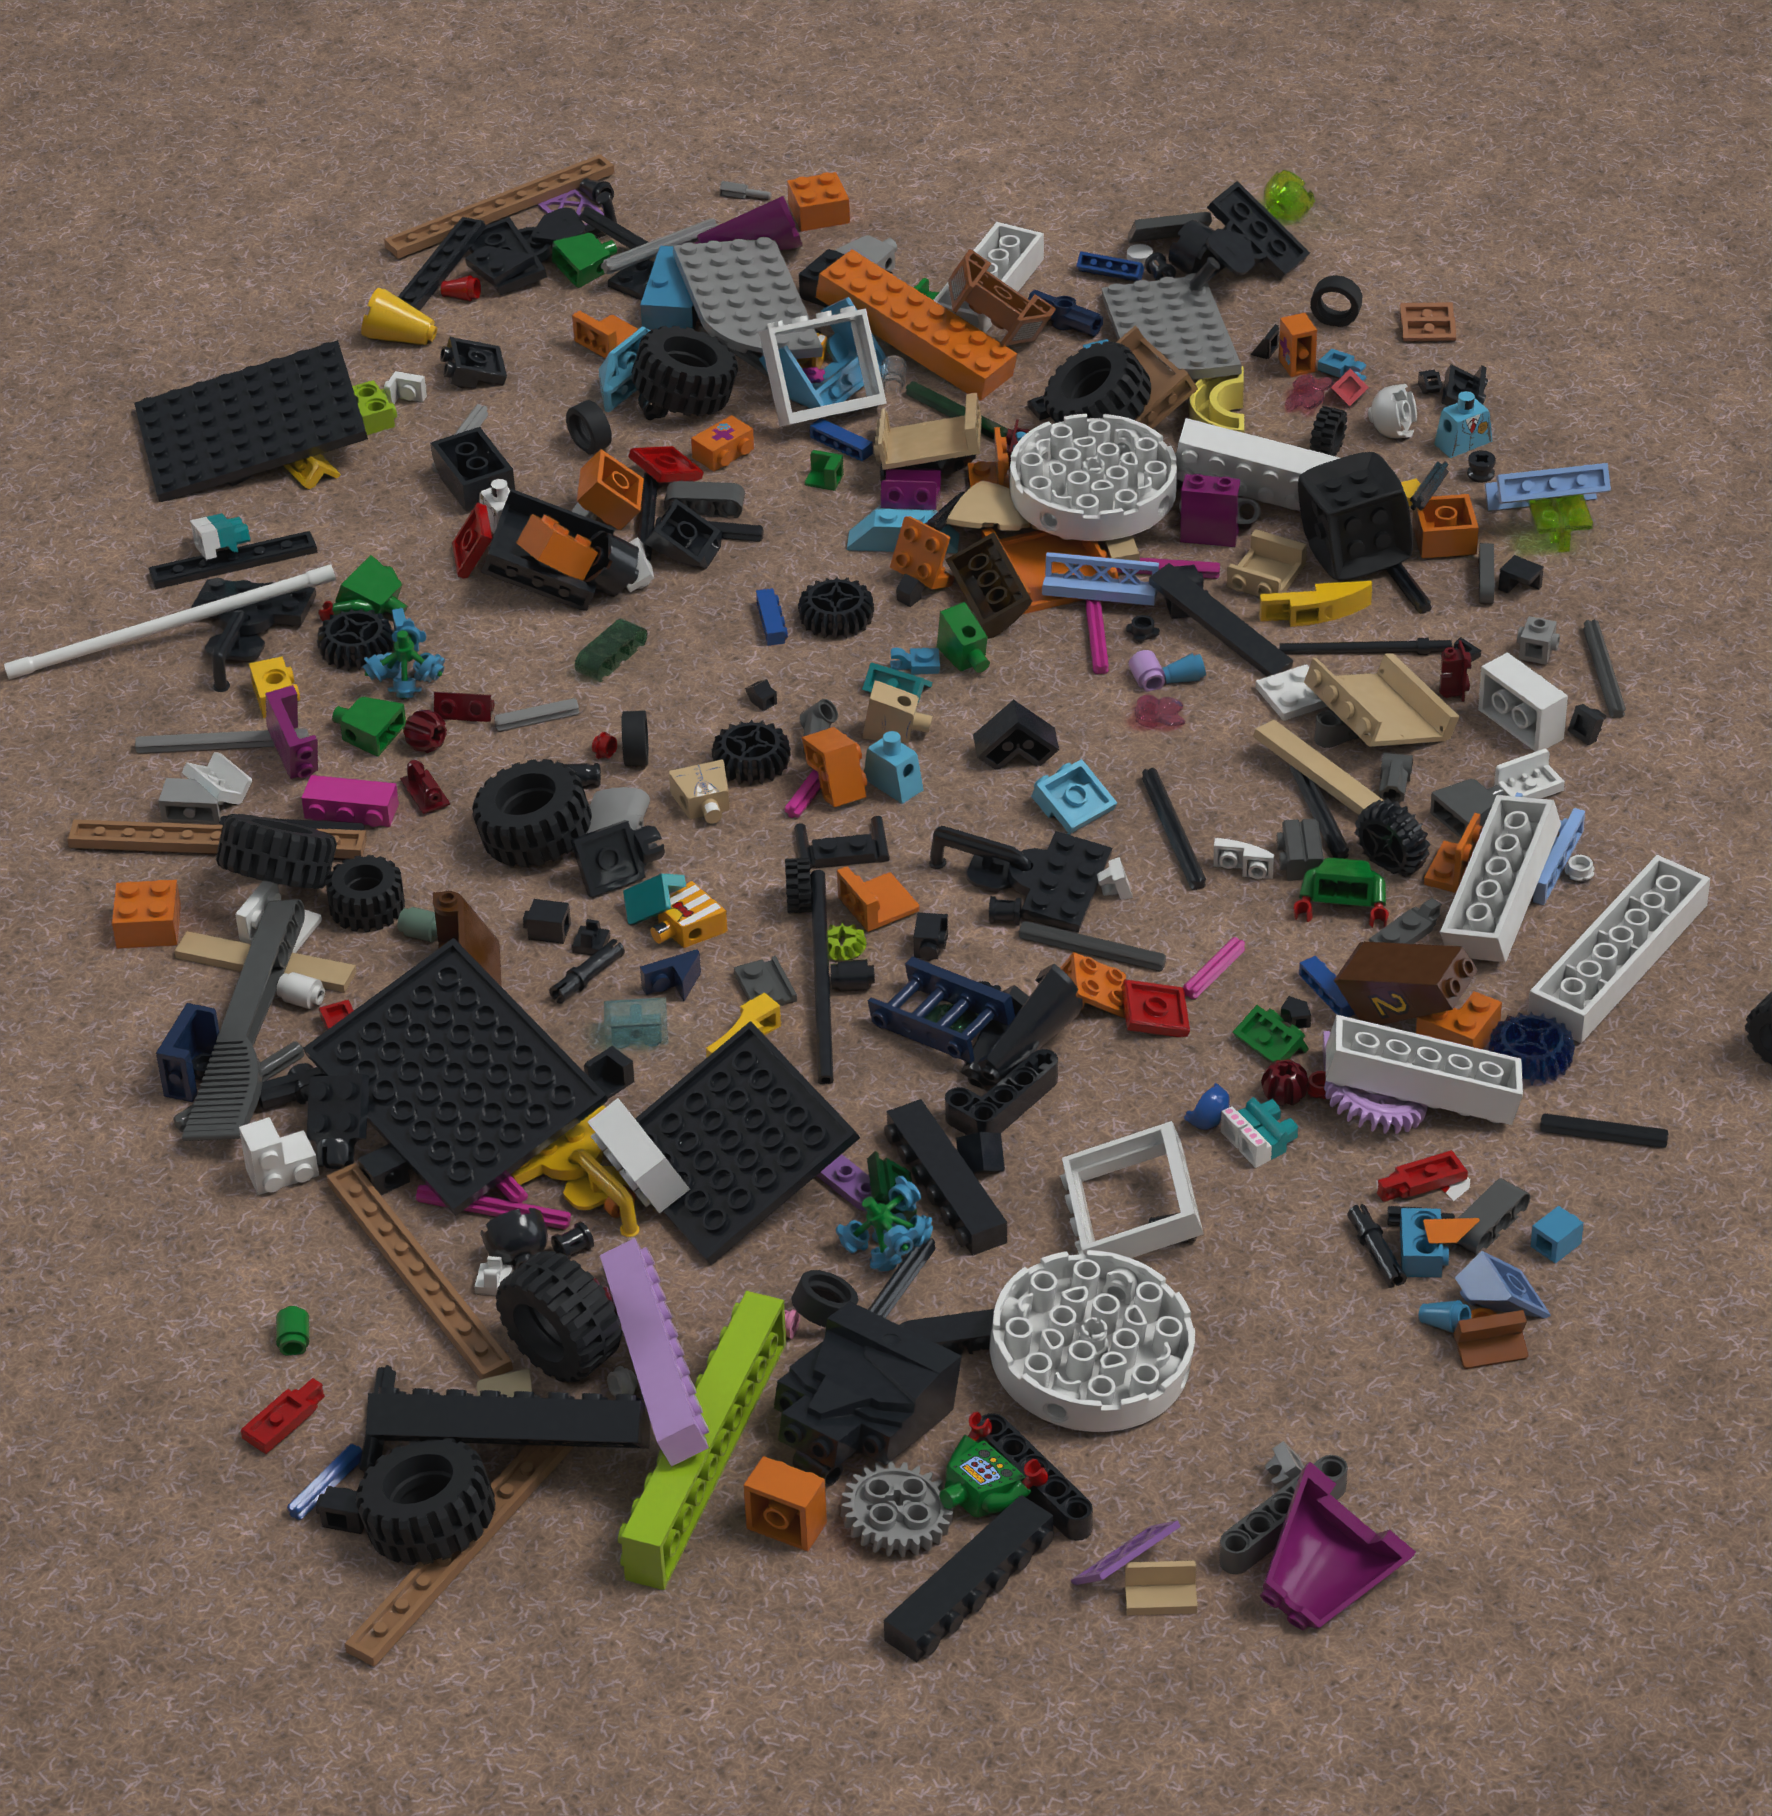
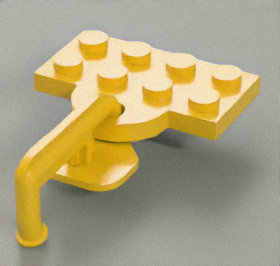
M604 1105L511 1174L519 1185L542 1174L552 1179L568 1180L563 1191L564 1198L578 1210L594 1209L604 1204L609 1196L620 1208L622 1219L621 1234L625 1237H633L639 1233L633 1197L623 1185H626L629 1189L630 1186L614 1166L601 1165L602 1150L591 1138L595 1131L588 1121L606 1108Z

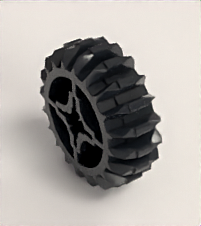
M838 577L834 580L825 578V581H815L814 585H808L806 591L801 592L798 612L801 624L805 625L806 630H812L813 635L821 632L823 638L833 635L834 639H836L838 635L843 634L847 639L848 633L851 632L857 635L859 629L866 630V625L871 624L874 603L871 592L867 590V586L860 585L859 581L850 582L849 577L844 580H840Z
M351 608L349 612L340 611L339 615H330V620L323 621V626L318 628L317 646L322 660H327L328 665L335 664L337 669L345 666L348 671L352 667H357L360 671L361 667L367 664L364 660L365 657L369 659L373 655H384L393 651V630L389 620L385 619L383 614H375L374 610L365 612L363 608L359 611H353Z
M751 720L750 723L740 721L739 725L729 724L728 729H721L720 735L715 736L712 748L713 761L722 759L724 761L728 782L736 778L739 785L744 780L748 781L750 786L755 780H758L763 785L765 778L773 781L775 775L782 776L783 770L788 768L791 756L787 735L783 734L781 728H775L774 723L765 725L764 720L759 723H754Z
M1389 799L1384 801L1378 800L1363 809L1361 814L1358 815V820L1355 822L1357 829L1354 832L1359 837L1357 844L1362 846V854H1366L1369 857V861L1392 874L1399 873L1403 877L1412 875L1415 871L1419 870L1430 855L1428 850L1430 843L1426 840L1428 833L1422 830L1423 823H1418L1415 819L1416 814L1411 815L1408 812L1407 806L1401 808L1398 801L1391 802Z

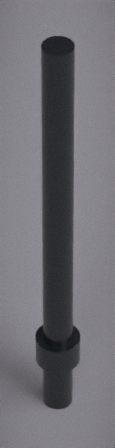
M1429 637L1417 638V641L1279 643V649L1285 654L1417 652V655H1429V652H1443L1446 648L1452 647V640H1429Z

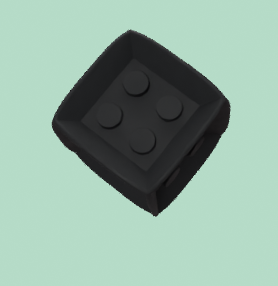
M1375 452L1356 453L1315 466L1299 475L1298 498L1304 533L1314 556L1335 580H1349L1366 576L1398 565L1412 556L1413 533L1407 497L1399 478L1379 454Z

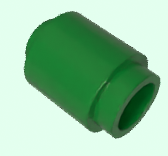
M288 1306L280 1310L276 1315V1345L285 1356L305 1353L310 1342L309 1314L297 1306Z

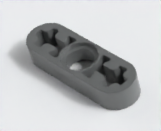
M1480 543L1478 559L1479 603L1493 604L1495 586L1494 544Z

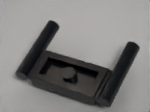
M874 816L871 819L874 839H872L871 834L813 839L812 845H809L805 824H796L794 830L799 858H809L810 869L812 867L823 868L873 863L875 861L887 862L890 860L883 819L881 816Z

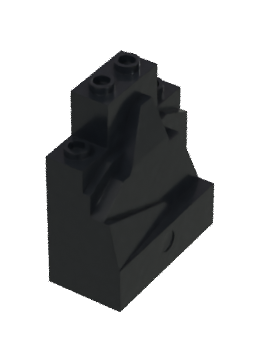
M850 1301L827 1318L823 1342L790 1366L789 1372L777 1381L774 1409L782 1412L778 1441L833 1469L857 1451L887 1465L954 1409L962 1356Z

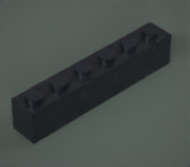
M922 1099L888 1110L887 1125L884 1126L888 1142L890 1144L895 1143L898 1147L901 1161L904 1164H910L917 1184L923 1183L930 1203L938 1205L945 1225H951L955 1230L958 1244L961 1247L966 1246L972 1256L1006 1244V1219Z
M1020 1495L884 1619V1641L916 1663L925 1654L931 1655L934 1653L941 1639L948 1633H955L967 1615L972 1611L978 1612L983 1607L986 1598L993 1591L1002 1590L1007 1584L1009 1577L1017 1569L1023 1570L1029 1564L1032 1555L1040 1548L1046 1549L1051 1544L1054 1538L1053 1515L1023 1495Z

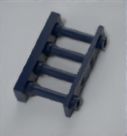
M911 957L905 963L908 983L888 1003L872 997L868 1000L871 1020L877 1027L885 1028L968 1063H972L975 1060L971 1041L991 1020L1009 1025L1015 1018L1010 994L915 957ZM917 991L929 994L912 1013L900 1009ZM941 1001L955 1004L937 1023L925 1019ZM966 1010L979 1014L962 1033L950 1029Z

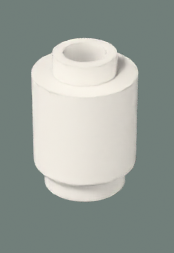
M295 972L290 974L284 973L277 984L276 992L278 997H281L284 1002L312 1010L315 1005H320L325 996V989L321 980Z

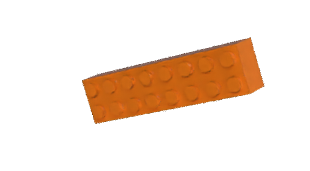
M851 249L819 273L816 298L830 306L849 297L857 310L866 308L871 333L965 393H977L978 400H983L1013 376L1017 358L1016 352L1006 346H1002L999 341L855 250Z

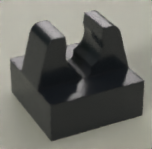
M1585 704L1576 705L1567 731L1585 744L1591 745L1597 741L1606 715L1598 709L1589 708Z
M587 919L586 926H580L574 939L572 953L592 956L609 942L610 930L601 929L600 922L597 920Z

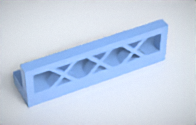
M1047 552L1042 595L1154 606L1158 591L1149 582L1140 581L1134 574L1139 570L1152 571L1153 575L1159 571V563ZM1052 562L1064 563L1070 570L1065 574L1052 573ZM1083 565H1091L1097 573L1092 577L1084 576L1079 568ZM1112 567L1120 568L1126 575L1121 579H1113L1107 571Z

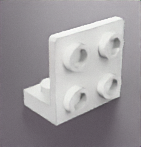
M262 881L236 912L240 941L252 944L268 902L281 900L278 884ZM305 910L304 923L293 953L298 951L321 923L322 918L320 914Z

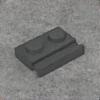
M772 956L771 960L767 962L761 959L734 967V975L748 1001L765 992L780 1006H784L788 1002H797V994L776 956Z

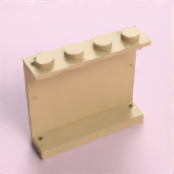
M977 393L966 394L964 416L890 428L888 413L885 408L881 409V418L877 419L876 445H874L876 461H881L883 470L980 454L982 416Z
M1393 653L1384 654L1377 673L1335 676L1317 658H1313L1304 683L1369 747L1446 741L1451 739L1460 717Z

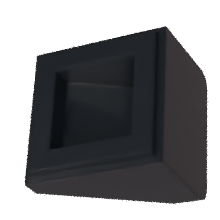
M1275 324L1251 355L1264 359H1269L1279 347V325Z

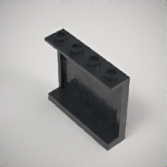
M511 489L481 573L573 608L587 611L597 586L570 577L536 560L516 542L532 514L540 518L544 514L559 522V525L570 531L568 535L574 538L579 534L589 540L599 531L613 534L615 528Z

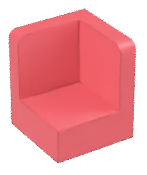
M1351 368L1330 387L1349 407L1369 388Z

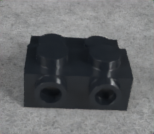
M449 337L447 346L442 347L440 361L445 362L443 375L449 378L450 384L460 388L469 387L476 389L479 380L488 384L497 383L504 385L507 374L500 346Z

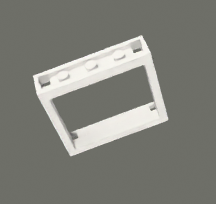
M855 306L841 308V314L832 315L831 310L816 314V319L808 320L807 315L792 318V324L783 325V320L768 323V329L759 331L780 427L887 404L866 308L856 310ZM850 321L867 397L792 413L775 336Z
M1172 1121L1062 1157L1065 1174L1060 1175L1065 1190H1069L1070 1193L1065 1195V1200L1070 1213H1074L1075 1216L1070 1218V1223L1076 1237L1079 1236L1080 1239L1075 1242L1079 1255H1086L1087 1250H1095L1133 1258L1204 1234L1182 1143ZM1167 1154L1181 1213L1095 1241L1082 1182Z

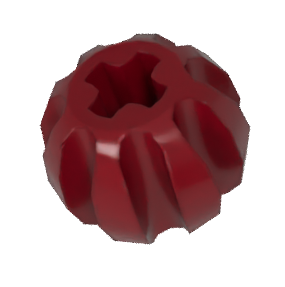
M430 710L416 711L407 718L403 728L405 741L415 751L433 752L444 743L447 735L446 723L436 712Z
M1286 1059L1276 1060L1271 1063L1264 1071L1261 1084L1264 1095L1269 1100L1273 1099L1279 1106L1283 1107L1286 1103L1293 1106L1305 1097L1309 1081L1306 1070L1299 1063Z

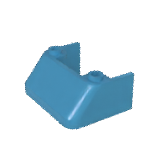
M847 297L822 309L821 312L831 310L832 315L841 314V308L854 306V304ZM850 321L830 325L834 334L828 338L826 348L833 362L824 368V381L821 383H811L787 345L778 349L789 400L811 409L844 402L864 386ZM872 334L879 371L882 372L887 364L886 355ZM762 356L759 360L767 371L765 358Z

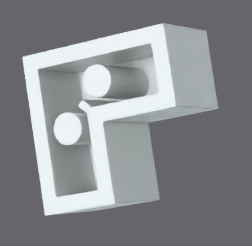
M270 1117L239 1127L246 1171L258 1195L276 1192L282 1187L298 1182H307L311 1178L319 1176L316 1154L304 1130L280 1138Z

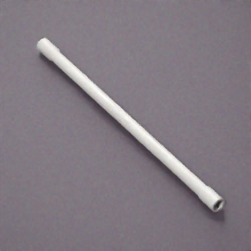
M326 565L289 579L36 656L24 657L4 663L8 679L11 680L61 662L304 588L335 581L336 577L332 565Z

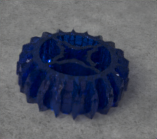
M1531 1011L1529 1015H1523L1518 1012L1515 1018L1507 1015L1505 1021H1498L1496 1028L1493 1029L1490 1035L1488 1051L1521 1058L1522 1081L1529 1079V1082L1533 1085L1535 1080L1539 1079L1545 1085L1548 1077L1556 1081L1559 1074L1565 1075L1566 1070L1571 1067L1573 1062L1575 1045L1571 1031L1566 1029L1565 1023H1557L1556 1017L1548 1019L1544 1013L1540 1016L1533 1015Z

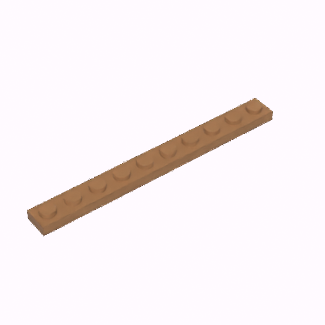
M601 154L385 238V248L397 259L442 242L462 217L483 220L486 225L577 189L585 178L600 180L615 174L614 165Z
M74 819L68 836L69 848L217 854L223 825ZM317 829L335 837L337 846L334 858L353 859L354 856L359 855L363 857L367 842L366 830Z
M356 1163L327 1175L329 1187L480 1379H485L513 1370L512 1360Z
M526 1445L491 1483L496 1506L488 1528H483L482 1536L477 1541H471L469 1548L464 1551L453 1553L451 1558L442 1560V1558L436 1559L434 1563L425 1565L419 1562L345 1643L346 1653L375 1667L574 1447Z

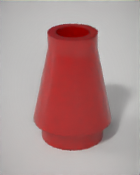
M469 275L450 281H442L441 294L443 297H453L467 301L478 299L481 294L480 280Z

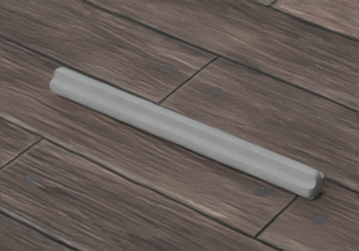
M710 218L607 258L601 263V269L604 270L605 274H612L657 256L660 246L682 245L683 243L698 240V234L716 227L718 224L715 219Z
M306 728L294 729L299 739L309 737ZM268 730L138 736L135 740L137 753L275 747Z

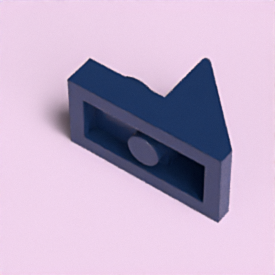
M698 949L640 966L641 986L645 994L663 992L675 986L681 998L685 1001L701 975L700 953Z

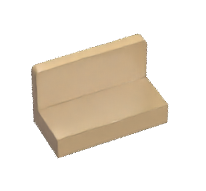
M1160 1561L1128 1562L1125 1564L1126 1615L1197 1614L1196 1562Z

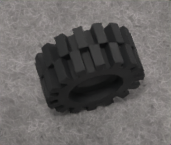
M1322 406L1319 409L1316 421L1313 423L1314 429L1311 431L1310 450L1331 456L1337 455L1340 447H1342V440L1345 438L1347 412L1328 406Z
M785 859L787 913L812 912L810 859Z

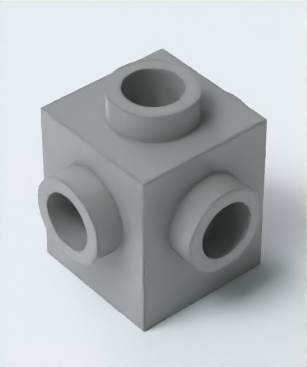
M1529 616L1525 627L1520 626L1517 635V643L1520 644L1519 659L1547 665L1552 650L1557 651L1560 642V634L1556 633L1557 622Z

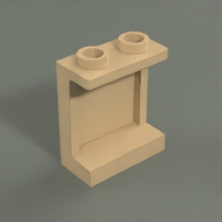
M1255 529L1251 534L1250 550L1238 566L1230 564L1227 568V587L1259 597L1260 594L1285 593L1306 565L1307 544Z

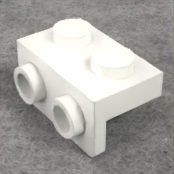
M1544 748L1497 765L1494 786L1499 785L1504 790L1505 796H1515L1518 792L1523 794L1522 797L1542 799L1564 791L1565 782L1549 766L1550 753Z
M218 752L213 753L208 766L186 762L182 771L187 778L195 779L218 800L219 805H223L224 802L237 805L242 803L252 783L251 777Z

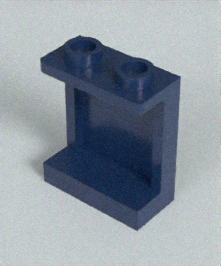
M186 1003L157 1050L156 1057L164 1097L193 1103L198 1095L192 1059L199 1054H212L214 1046L217 1045L216 1040L220 1031L217 1013L214 1008Z

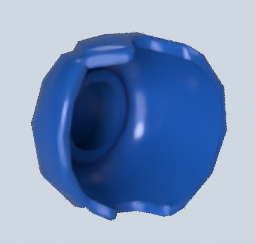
M1217 1083L1214 1084L1215 1087L1210 1088L1201 1096L1195 1109L1187 1111L1184 1116L1186 1121L1198 1129L1208 1130L1217 1127L1221 1123V1111L1230 1107L1229 1094Z

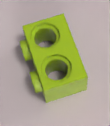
M374 380L352 386L355 395L359 399L358 406L367 435L395 427L394 419L397 418V411L395 405L388 402L384 389H380Z

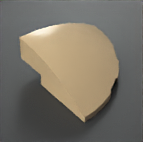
M984 480L976 483L965 492L947 518V524L979 529L981 527H994V523L998 524L997 528L1000 530L1019 531L1020 528H1029L1031 524L1015 508L1009 488ZM1032 525L1033 529L1039 530L1036 526Z

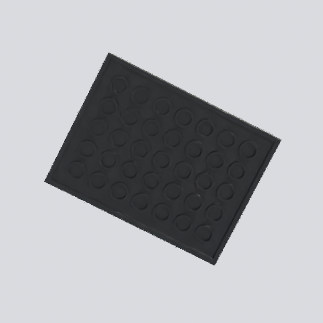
M338 340L326 342L308 350H300L282 358H274L269 362L256 366H248L233 373L222 374L207 381L196 382L181 389H173L155 397H147L134 403L159 502L170 501L368 439Z
M452 938L303 1047L308 1058L325 1076L369 1075L367 1121L455 1216L608 1102L606 1094L455 938Z

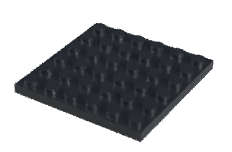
M751 1021L635 1118L690 1189L664 1209L663 1212L710 1265L714 1264L860 1139L857 1132Z

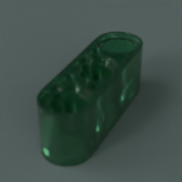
M623 618L616 620L579 652L575 660V670L602 682L604 676H609L621 666L619 664L622 661L628 660L638 651L637 648L639 646L645 645L648 637L647 630Z

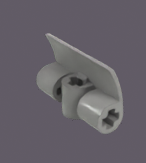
M628 787L597 791L590 804L592 818L587 833L623 820L629 821L632 830L644 827V817L650 804L649 795L642 789Z

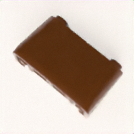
M453 891L433 892L438 949L452 938H455L502 987L500 944L497 937L459 893Z

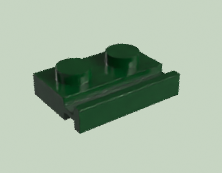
M874 1151L867 1158L871 1194L876 1202L880 1200L885 1205L890 1202L888 1193L896 1185L895 1179L898 1176H903L907 1181L912 1182L911 1171L887 1157L884 1160L880 1159L878 1152ZM894 1207L890 1210L893 1214L902 1213L908 1222L917 1214L916 1209L914 1211H901Z

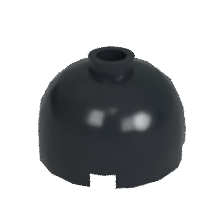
M529 1208L530 1214L521 1215L520 1210L516 1209L490 1220L486 1224L488 1230L486 1232L481 1230L480 1232L489 1255L501 1257L503 1265H513L518 1268L535 1253L543 1252L547 1245L548 1232L540 1210Z

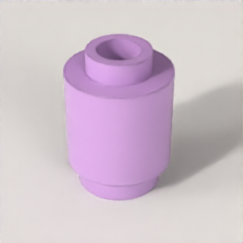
M1143 650L1131 657L1129 668L1139 687L1144 688L1146 692L1161 689L1165 683V674L1155 654L1152 651Z

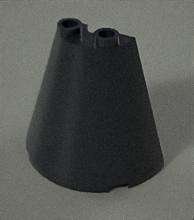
M1052 964L1040 971L1035 979L1039 984L1030 996L1015 985L1002 991L1010 994L1012 997L1015 1018L1009 1025L991 1020L981 1030L973 1046L975 1060L972 1063L965 1062L961 1073L968 1077V1082L971 1085L982 1089L986 1085H996L1028 1056L1044 1046L1079 1015L1083 1007V1000L1076 996L1078 988L1070 977L1056 964Z

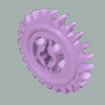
M1328 1081L1325 1082L1324 1086L1326 1099L1331 1098L1330 1107L1339 1103L1338 1115L1348 1109V1122L1353 1116L1358 1115L1360 1116L1359 1128L1366 1120H1370L1372 1132L1378 1123L1383 1125L1384 1134L1388 1132L1390 1124L1394 1125L1395 1134L1400 1132L1402 1125L1405 1132H1409L1412 1126L1417 1128L1419 1123L1424 1120L1428 1108L1425 1104L1400 1101L1395 1097L1379 1093L1371 1094L1362 1089L1338 1086Z

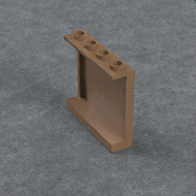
M1136 326L1117 341V343L1125 345V347H1128L1133 352L1150 377L1151 394L1147 405H1144L1143 413L1137 416L1135 421L1153 429L1195 393L1198 388L1190 375L1183 368L1179 370L1143 337Z

